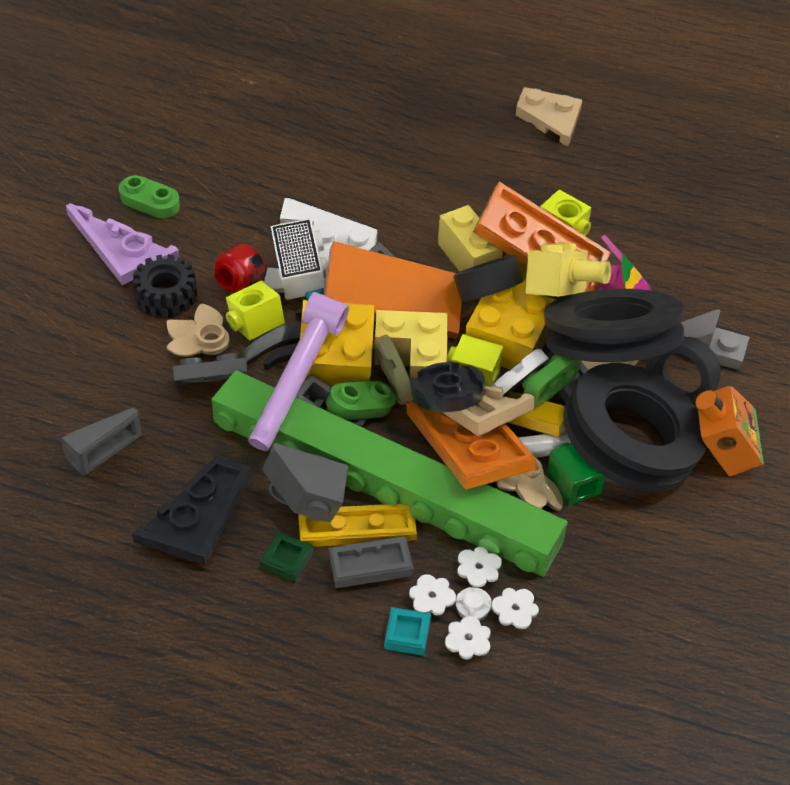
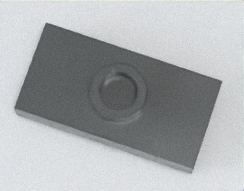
M406 536L328 548L335 589L411 577L414 573Z

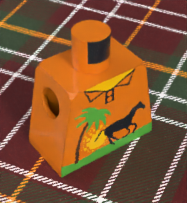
M732 386L716 391L707 390L702 392L696 399L701 437L730 477L764 465L756 409ZM732 440L736 441L734 446L732 445Z

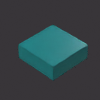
M391 607L384 649L424 656L431 613Z

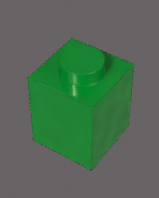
M562 443L550 451L547 474L560 490L568 506L602 493L605 476L590 466L575 450L572 443Z

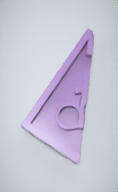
M72 203L66 205L69 218L122 285L133 280V273L137 271V266L140 263L146 266L145 260L148 258L156 261V255L161 254L162 259H167L168 254L174 255L175 261L179 258V250L173 245L164 248L153 243L152 236L136 232L131 227L110 218L106 222L93 217L92 210L83 206H76Z

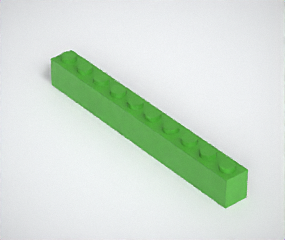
M235 370L212 398L214 423H217L226 431H234L249 439L275 387ZM296 397L270 446V449H272L274 444L277 443L348 465L346 486L351 490L366 493L378 499L382 504L393 507L396 504H404L411 507V515L419 522L434 525L446 531L453 538L463 539L478 547H484L487 549L488 554H496L516 564L526 572H534L544 577L564 542L568 521L487 484L465 490L446 465Z

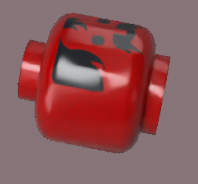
M240 244L230 248L219 255L215 261L216 281L222 288L232 293H236L261 281L265 275L263 258L256 249L247 244Z

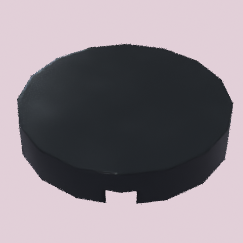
M455 362L435 363L424 367L417 372L418 377L411 380L413 401L422 408L436 412H455L473 407L483 399L486 392L485 379L482 372L471 365H468V369L459 368V363Z

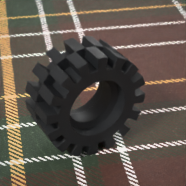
M161 254L156 255V261L148 258L145 260L146 266L141 263L137 266V271L133 273V285L136 303L138 307L141 306L143 312L147 313L150 310L153 317H157L158 313H162V318H169L168 313L173 312L174 317L180 315V309L187 312L190 309L189 304L194 305L196 302L197 286L195 271L189 262L185 263L184 258L179 256L175 261L174 255L168 254L167 259H162ZM163 283L176 284L168 289L154 288Z

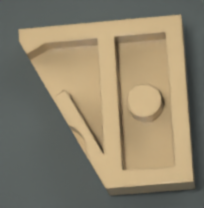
M524 87L517 104L516 116L534 124L537 129L544 133L549 130L560 136V143L569 146L583 100L568 95H559Z
M485 386V395L475 406L462 411L442 413L479 436L534 410V396L524 393L519 399L503 397L502 388Z

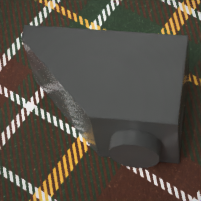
M277 443L274 444L263 465V472L294 513L307 516L315 521L331 523L343 504L348 465Z

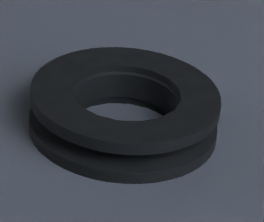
M642 289L586 291L557 299L544 310L545 324L549 327L545 333L547 348L557 355L570 359L589 362L636 361L666 354L679 347L684 341V327L680 323L684 316L683 303L671 295L657 291Z
M606 363L589 369L579 380L564 407V427L570 442L579 455L605 477L629 488L660 492L679 486L690 475L707 448L701 437L698 409L692 401L665 378L638 366L624 363ZM606 408H625L638 413L652 423L661 434L665 445H647L632 439L618 429L609 418Z

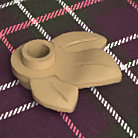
M200 304L198 306L194 320H167L168 333L173 339L167 345V350L174 355L183 357L199 353L216 355L226 350L229 345V334L223 327V316L208 305Z
M537 458L536 470L496 481L499 489L516 491L522 501L540 509L547 505L559 512L563 507V498L560 490L553 481L544 475L542 465Z

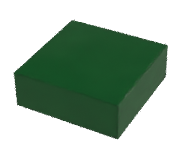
M278 532L260 561L261 569L296 583L313 555V545Z

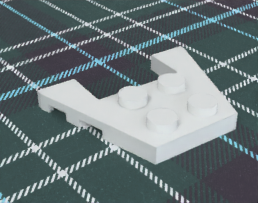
M290 198L284 199L280 224L311 218L313 230H320L324 251L318 252L319 257H326L327 262L330 246L333 241L365 250H370L377 243V229ZM268 267L264 283L275 292L284 293L279 269Z

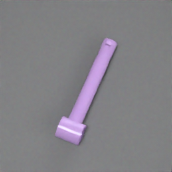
M317 292L312 293L302 317V322L308 325L269 398L262 416L259 418L248 439L252 446L262 451L269 450L328 333L337 336L341 332L348 316L349 305Z

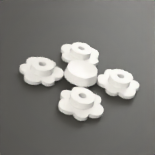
M477 547L474 551L464 550L460 552L458 556L460 566L457 573L460 577L467 578L468 583L473 587L462 590L457 597L455 592L449 589V582L446 579L439 578L436 580L431 575L419 577L417 586H413L409 592L410 597L414 600L413 607L415 611L421 613L432 612L434 615H442L445 612V607L452 606L456 601L457 611L463 619L461 623L452 622L449 625L448 631L450 634L445 639V646L451 652H459L460 657L463 659H470L474 654L484 656L489 652L490 642L488 639L491 631L486 626H480V620L487 616L491 607L493 612L499 615V622L502 625L509 626L513 624L518 629L528 628L531 624V618L536 617L539 611L538 606L533 603L534 596L532 592L527 589H520L516 592L512 588H506L503 590L502 596L496 597L491 602L490 596L479 587L484 586L487 581L494 582L498 579L497 570L501 567V558L493 553L488 554L487 549L484 547Z

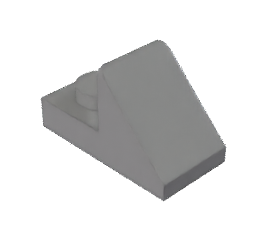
M714 310L681 322L684 327V336L697 338L706 343L716 354L720 365L740 371L750 337L716 328L721 310Z

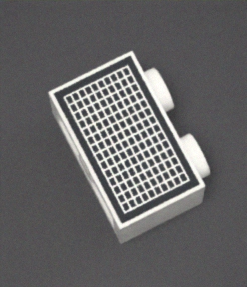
M311 218L271 226L285 299L304 297L306 292L325 288L324 278H326L328 262L326 257H319L318 252L324 251L320 230H313Z

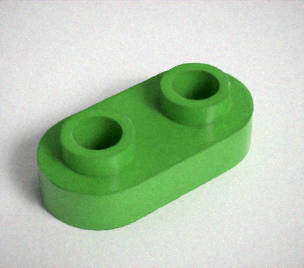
M137 175L127 177L119 184L121 202L128 207L156 218L172 217L180 209L179 194L171 187Z
M555 354L540 371L534 370L526 377L522 385L524 388L523 394H531L534 396V406H541L574 379L581 367L582 361Z
M380 381L337 383L332 387L326 398V405L330 412L345 420L385 417L390 413L396 402L395 394L391 388Z

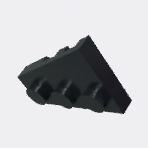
M218 456L214 457L185 484V490L171 503L166 502L157 510V516L146 526L141 525L132 533L133 542L206 565L252 476L251 467Z

